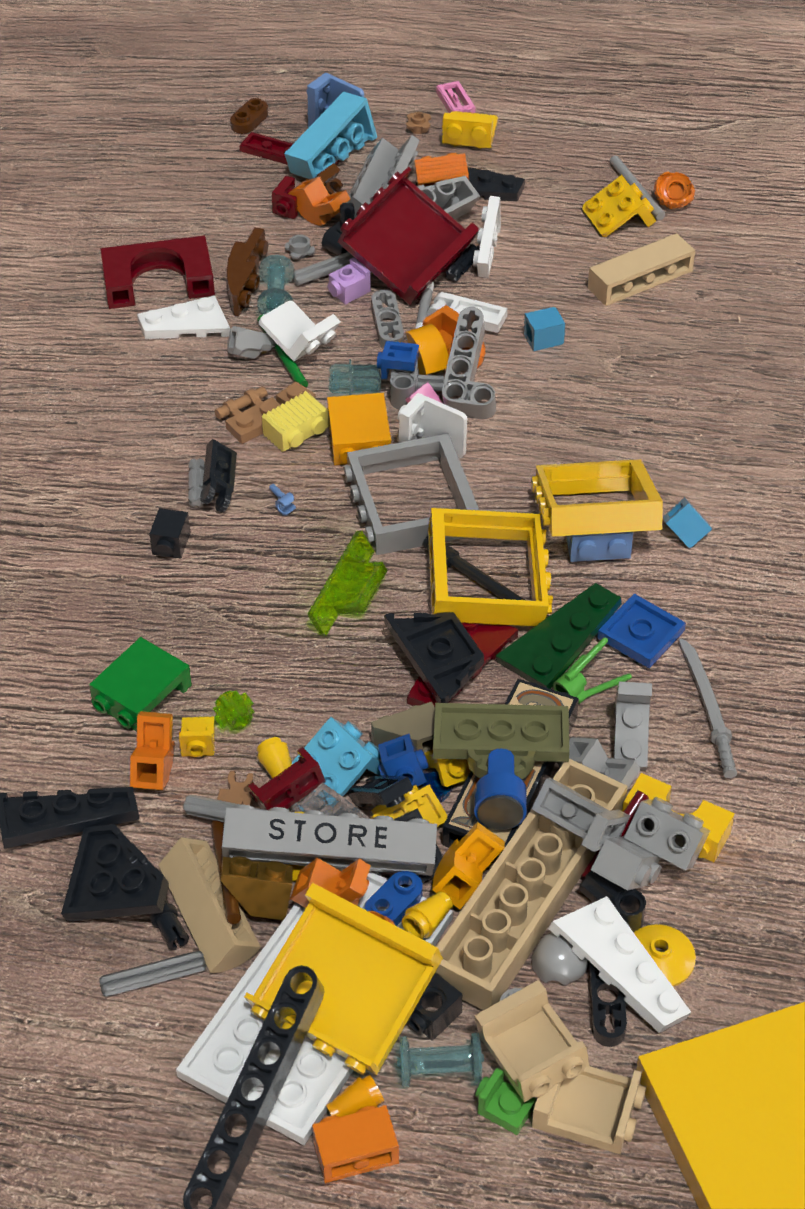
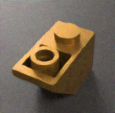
M242 856L233 858L223 857L221 882L249 915L284 920L287 916L291 895L293 866H288L278 861H252Z

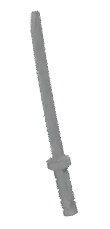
M681 638L679 639V646L704 704L712 729L711 742L717 745L724 777L734 778L737 775L729 745L732 739L731 730L725 727L709 679L695 648Z

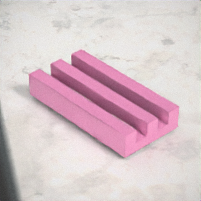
M459 81L436 86V93L448 113L452 111L475 113V106ZM458 96H459V98L461 99V101L463 102L464 106H462L461 103L459 102Z

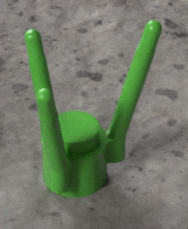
M604 637L586 655H581L568 671L553 683V689L579 698L578 703L580 704L587 697L617 686L619 681L625 682L630 680L632 675L625 674L584 690L587 681L580 671L608 643V638Z

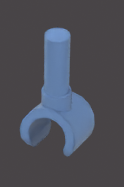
M275 484L269 486V489L278 498L275 506L282 515L286 516L296 509V506L292 503L294 501L292 493H283Z

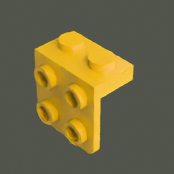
M458 111L444 113L442 119V143L454 146L491 148L498 117L495 115Z
M623 175L616 178L582 206L586 215L603 237L609 236L637 213L647 227L656 222L651 214L654 210L646 197L642 200L640 199L643 196L642 192L635 183L629 185Z

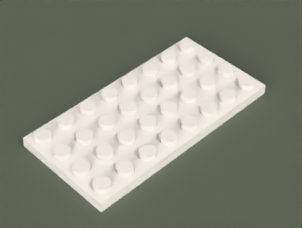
M369 871L367 876L369 886L365 894L359 899L358 906L364 909L367 900L388 879ZM295 903L177 1067L176 1073L178 1078L224 1103L227 1102L264 1023L262 1019L250 1012L252 1006L244 998L246 992L251 995L255 994L306 908ZM379 907L377 908V910L385 911L387 910V908ZM449 910L429 938H423L422 940L435 946L453 919V911ZM401 921V922L397 925V927H399V928H401V929L404 930L403 925H402V921ZM305 1037L266 1122L267 1126L302 1145L306 1144L313 1133L312 1124L321 1121L328 1110L326 1105L336 1098L353 1072L352 1069L344 1064L346 1058L335 1052L332 1057L321 1053L312 1046L314 1041L308 1037ZM280 1050L270 1051L265 1056L264 1063L269 1065L276 1062L280 1056ZM263 1085L251 1088L248 1100L258 1099L263 1093Z

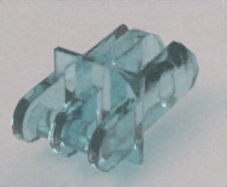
M349 359V364H333L329 368L330 383L328 388L332 393H349L351 395V393H378L381 390V369H378L377 365H351V359Z

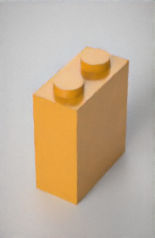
M384 393L327 397L334 465L347 464V452L391 444Z

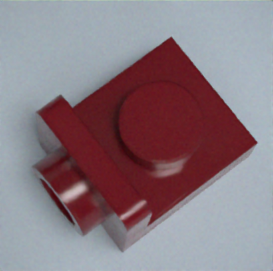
M285 176L273 190L272 211L274 214L295 219L298 216L297 197L288 194L295 188V178Z

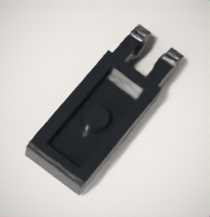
M212 439L206 446L203 475L204 487L200 494V501L206 505L209 504L214 498L215 492H217L219 496L215 504L216 510L224 513L230 504L231 493L234 491L237 452Z
M381 775L366 779L365 785L354 786L348 792L351 800L358 807L373 804V806L386 805L389 808L404 801V794L414 788L406 776Z

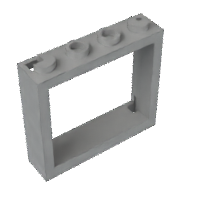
M448 433L347 452V465H343L345 481L352 484L350 485L352 501L359 504L357 506L358 518L360 523L366 524V527H364L366 541H372L376 555L421 547L424 539L428 536L429 518L382 527L364 474L439 460L457 508L462 510H479ZM445 536V542L467 537Z

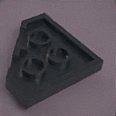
M115 824L84 827L61 915L69 922L162 913L169 882Z

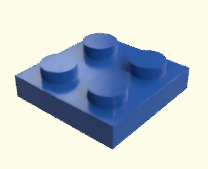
M633 594L598 630L597 638L599 640H602L604 637L608 638V645L650 669L685 631L686 622L640 596Z

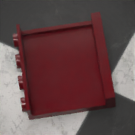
M407 167L401 174L396 172L389 180V186L386 189L381 187L372 197L373 201L370 204L365 202L357 211V217L354 220L349 218L340 228L342 234L338 243L406 303L411 305L472 243L480 228L473 222L466 229L407 179L411 168Z

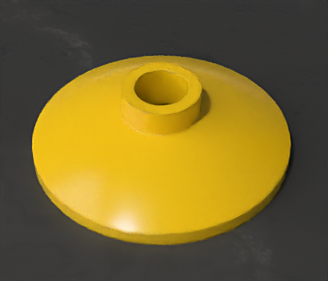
M659 924L644 926L634 932L673 987L688 979L693 972L696 955L692 943L682 932L673 927ZM655 948H662V949H665L666 951H665V952H659V951H657Z

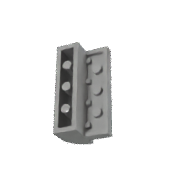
M411 135L398 150L382 138L370 151L349 193L350 200L347 203L351 202L354 204L355 217H357V211L365 202L371 203V196H374L381 187L386 189L389 186L388 182L396 172L401 174L407 167L412 168L413 160L418 154L416 148L420 141L419 139Z

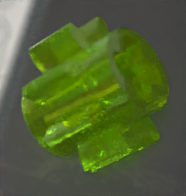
M237 690L224 692L217 698L216 707H213L216 713L214 719L222 729L228 726L231 731L241 730L252 721V714L255 711L251 706L254 703L246 692L242 695Z

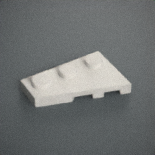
M215 295L137 314L138 323L145 339L179 338L182 334L195 333L196 338L207 337V333H221V337H229L231 330Z

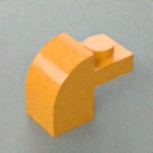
M428 324L405 332L407 340L402 343L419 344V375H428L447 368L449 360L448 351L440 332L434 325Z
M477 822L460 841L456 839L444 854L435 871L432 890L436 893L439 891L446 893L452 900L453 905L461 909L482 882L483 871L505 848V841Z

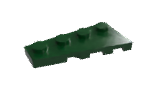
M594 583L495 655L496 662L529 682H534L551 689L553 683L564 674L595 637L598 630L622 604L621 597Z

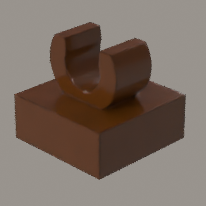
M335 163L316 176H320L329 194L334 193L331 187L337 192L343 187L342 182L336 178L341 170Z

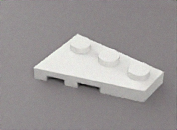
M490 196L488 206H483L482 222L485 223L484 228H480L477 238L480 250H475L473 266H477L478 277L482 278L489 277L494 247L497 245V235L501 229L500 197Z

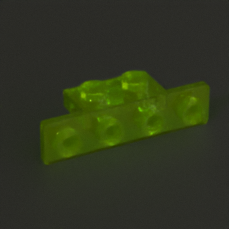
M363 531L355 532L308 612L309 619L320 635L328 634L338 615L364 613L388 571L383 562L369 563L374 550Z

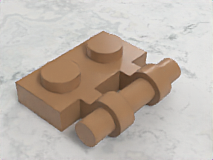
M262 386L256 390L251 388L245 391L243 396L235 400L229 399L223 402L222 406L215 409L214 412L219 420L227 416L229 417V419L225 420L226 429L243 444L263 434L262 415L281 405L273 397L262 401L261 399L268 396L267 390ZM247 406L251 407L243 412L240 411Z

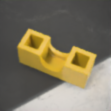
M641 773L625 798L622 811L625 810L637 790L645 793L650 800L658 797L670 802L672 786ZM703 800L699 808L690 813L703 820V827L710 830L698 858H705L715 863L731 834L735 813Z

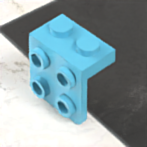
M332 717L327 720L304 747L313 759L319 763L326 781L313 792L324 804L330 807H334L366 769L381 776L378 765L382 764L379 748L370 741L367 744L360 739L363 733L354 724L348 721L344 725ZM298 754V756L292 761V765L299 760V758H298V757H300L299 754Z

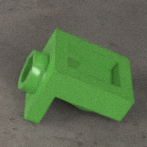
M496 1068L490 1078L485 1076L482 1079L475 1094L478 1098V1114L515 1135H518L536 1104V1098L534 1097L524 1102L515 1088L504 1081V1071Z

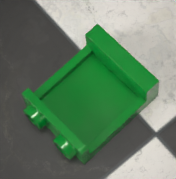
M141 636L89 684L92 697L91 702L95 709L100 713L109 714L117 719L123 727L127 729L132 728L136 732L137 715L140 711L151 712L174 689L185 693L192 686L188 664Z

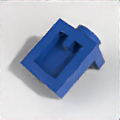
M386 341L383 352H378L377 368L381 369V379H388L390 369L415 371L419 356V344Z

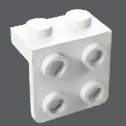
M293 301L285 302L263 315L258 321L265 332L293 361H296L305 354L310 355L321 344L326 345L335 337L336 332L334 330L341 322L332 314L315 325Z
M417 393L407 405H403L400 408L397 416L399 421L397 441L399 443L448 433L457 456L462 458L466 454L467 416L465 413L420 393Z

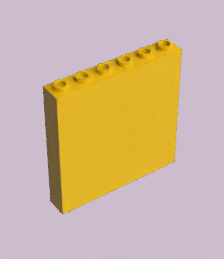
M805 1002L638 1056L636 1070L642 1072L640 1085L646 1086L645 1097L699 1209H805Z

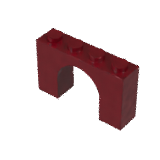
M205 235L100 248L109 309L136 306L133 284L141 274L154 269H169L181 274L186 282L189 299L215 295L214 278Z

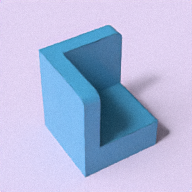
M556 307L525 313L524 336L533 351L564 344L565 322Z
M685 497L663 516L666 524L688 548L693 547L712 530L709 523Z

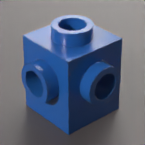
M410 734L378 745L382 764L378 765L381 775L406 776L409 778L412 786L417 785V787L427 783L424 769L429 768L423 749L416 751Z

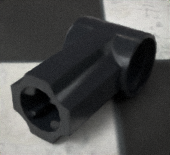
M590 871L580 884V892L592 902L608 897L633 933L642 928L646 907L644 895L636 889L627 891L597 873Z

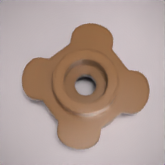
M415 112L407 115L409 122L406 123V127L410 132L423 134L430 128V114Z

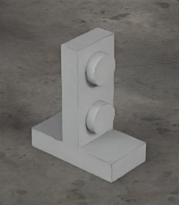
M619 681L614 705V759L636 760L640 771H646L652 683Z
M546 778L532 807V810L583 838L584 840L581 845L593 852L601 850L606 838L621 836L630 818V815L619 809L609 811L552 778Z

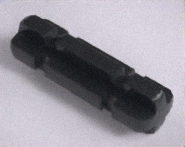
M470 244L445 271L447 280L457 282L473 264L475 250H480L479 246Z

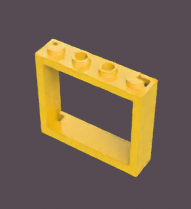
M641 459L536 465V476H532L531 491L532 494L535 493V503L539 506V514L542 515L543 525L549 527L552 537L662 530L663 501ZM631 491L635 501L557 505L553 495Z
M431 508L428 524L432 614L454 612L461 623L537 626L546 619L547 614H552L553 596L548 595L551 585V573L546 572L545 569L548 566L549 552L548 549H543V545L546 542V530L541 528L540 514ZM445 536L527 541L532 601L448 596Z

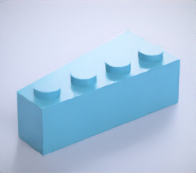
M343 91L284 153L290 173L307 179L315 178L317 174L331 164L348 158L349 152L352 150H360L365 146L364 142L367 140L373 141L376 139L377 133L367 98Z

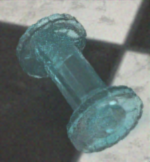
M270 255L264 258L259 266V275L264 282L268 283V289L259 295L257 301L258 310L262 315L267 314L287 301H293L292 296L284 290V284L290 282L294 275V265L285 256Z
M471 1033L469 1045L410 1048L407 1036L399 1037L400 1057L397 1058V1066L401 1069L402 1087H409L411 1075L471 1072L474 1084L482 1081L484 1054L481 1053L479 1033Z

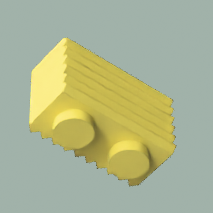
M305 391L303 394L300 393L294 399L291 398L285 404L282 403L281 406H277L276 409L273 408L272 411L262 415L263 434L282 452L291 447H298L307 438L315 434L319 435L329 427L328 409Z

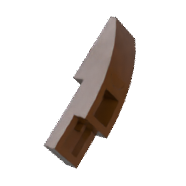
M255 227L246 243L235 241L231 249L227 264V284L230 307L234 316L239 317L244 307H248L253 291L259 287L260 275L257 274L259 261L262 256H266L269 245L268 241L265 240V229Z

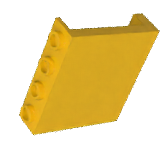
M312 883L305 894L309 904L255 994L251 995L246 992L244 998L252 1006L250 1012L265 1021L289 970L300 965L308 966L315 972L323 984L325 993L306 1037L314 1041L312 1046L321 1053L332 1057L335 1052L346 1058L344 1064L355 1072L364 1075L367 1070L377 1075L443 957L438 947ZM312 981L302 982L297 987L296 993L304 994L308 992L312 987ZM289 1015L285 1017L281 1022L283 1024L281 1029L292 1027L296 1021V1016Z

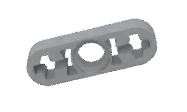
M388 290L376 291L371 298L372 312L379 344L384 349L386 341L403 342L404 330L395 294ZM386 318H390V319H393L394 321H392V322H383V321H381V320H382V319H386ZM388 333H393V338H390Z

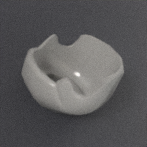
M552 932L539 941L531 956L532 969L544 983L552 980L558 981L564 986L582 978L590 961L586 958L581 960L571 951L573 946L562 935L557 937Z

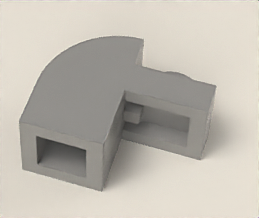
M577 737L569 739V759L627 785L628 788L640 771L636 760L608 758L598 739ZM557 762L559 768L564 762Z

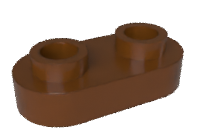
M252 98L231 116L232 131L238 134L252 132L268 117V104L259 98Z

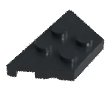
M454 612L437 614L414 613V618H394V613L384 615L385 625L438 703H448L484 664V654Z

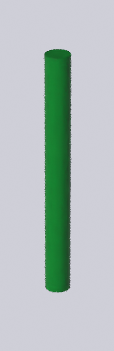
M276 343L273 348L294 382L296 381L307 388L308 382L296 362Z

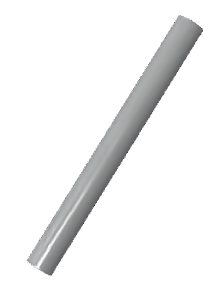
M616 155L610 158L611 165L620 175H623L629 185L633 183L637 185L643 194L640 199L642 200L646 197L654 208L651 212L657 220H662L665 217V212L620 158Z

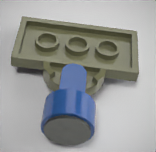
M435 703L433 759H467L469 769L476 777L480 778L475 785L474 814L482 825L496 830L510 829L519 825L527 814V788L522 779L533 770L535 761L569 762L568 706Z

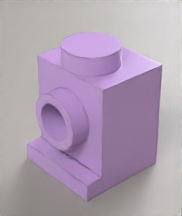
M355 258L350 259V264L328 274L329 292L344 304L371 292L370 270Z

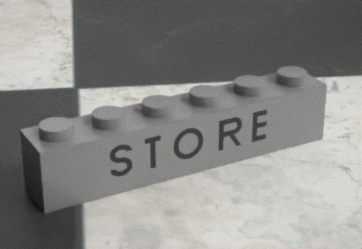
M240 804L234 808L226 807L222 859L223 857L233 858L242 856L252 861H278L283 864L307 866L316 858H319L334 868L345 869L356 860L361 859L371 865L369 871L391 873L410 871L417 875L432 876L435 865L437 824H431L429 821L419 818L410 819L408 822L394 821V818L389 816H376L374 819L360 818L357 814L353 813L331 816L317 810L293 813L281 807L270 808L269 811L256 810L253 806Z

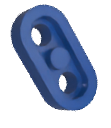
M410 871L395 873L367 900L364 910L376 911L383 916H387L397 926L405 916V911L421 901L423 895L422 880L417 874ZM401 885H410L407 888L401 887ZM386 907L387 910L379 911L377 908Z

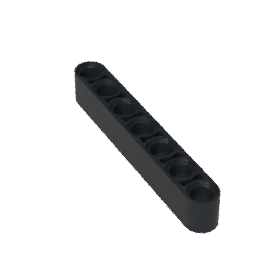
M296 966L286 974L184 1192L183 1205L185 1209H198L197 1205L200 1198L209 1193L212 1194L213 1200L208 1209L228 1208L324 997L323 984L315 972L308 966ZM312 981V987L308 992L304 994L296 993L297 987L302 982ZM289 1015L296 1016V1021L292 1027L281 1029V1022L285 1017ZM280 1050V1056L276 1062L269 1065L264 1063L265 1056L270 1051ZM263 1085L262 1095L256 1100H248L251 1088ZM239 1121H246L247 1127L245 1132L238 1137H232L231 1131L233 1126ZM223 1157H229L230 1164L227 1170L221 1174H215L214 1168L217 1161Z

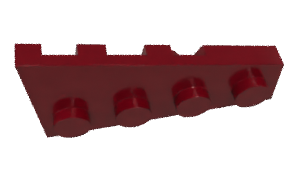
M462 623L484 654V664L471 678L477 677L481 673L482 667L490 659H496L495 655L501 652L508 642L512 643L518 638L517 628L500 624ZM419 676L407 695V704L416 706L432 702L435 707V703L438 702Z

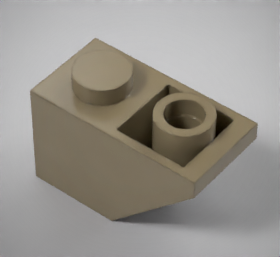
M433 703L416 705L408 710L390 716H383L371 722V742L378 747L379 744L410 734L416 751L423 749V752L433 750L435 707Z

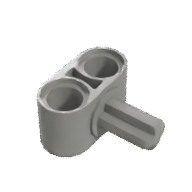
M418 360L415 371L392 369L390 377L391 405L400 410L403 405L408 404L405 399L426 382L431 385L434 391H442L444 376L419 375Z

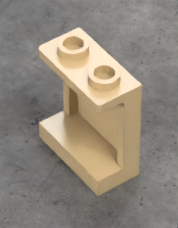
M539 980L474 1015L479 1037L524 1102L533 1097L545 1095L552 1086L566 1078L578 1076L589 1066L586 1045L583 1041L577 1042L553 1010L548 1003L547 990Z
M587 1066L578 1076L566 1078L552 1086L545 1095L537 1097L533 1110L532 1128L621 1154L624 1141L632 1142L637 1123L636 1119L631 1118L633 1108L641 1109L646 1086L640 1085L642 1072L634 1070L633 1077L628 1078Z

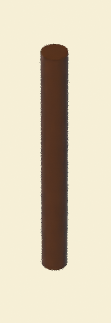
M214 820L211 823V830L221 882L224 822ZM221 882L227 922L237 924L241 920L239 903Z

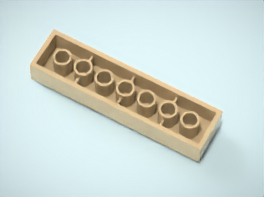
M569 759V762H564L553 777L554 780L609 811L623 810L628 786L571 759ZM532 809L437 945L443 960L436 973L463 994L464 1001L481 1010H485L500 1001L501 996L507 991L597 852H593L581 845L584 840L583 838Z

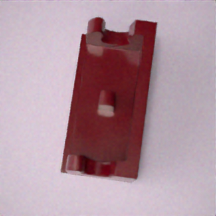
M303 747L297 750V753L300 755L297 762L263 786L258 788L254 782L247 785L251 798L261 809L269 810L274 807L288 809L326 782L319 763Z

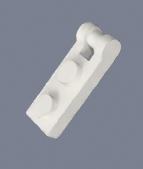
M445 292L437 294L434 304L427 311L429 316L447 305L460 314L464 308L476 307L483 313L485 330L495 333L499 332L507 318V308Z

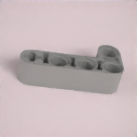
M467 307L458 316L442 386L443 404L465 413L467 417L488 419L496 412L495 391L489 384L474 382L485 335L484 316L480 309ZM465 347L471 348L469 350H462ZM459 371L466 372L464 374H456ZM452 396H461L457 399H451ZM482 399L488 400L486 403H479L478 401Z

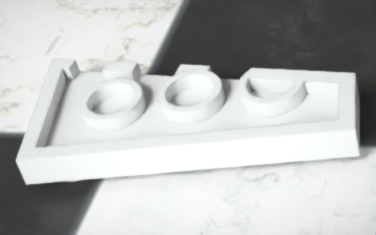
M604 897L556 919L549 926L548 929L557 937L562 935L573 946L571 951L581 960L586 958L600 971L598 976L606 984H612L624 993V1000L658 1033L686 1020L690 1015L691 1011L608 897Z

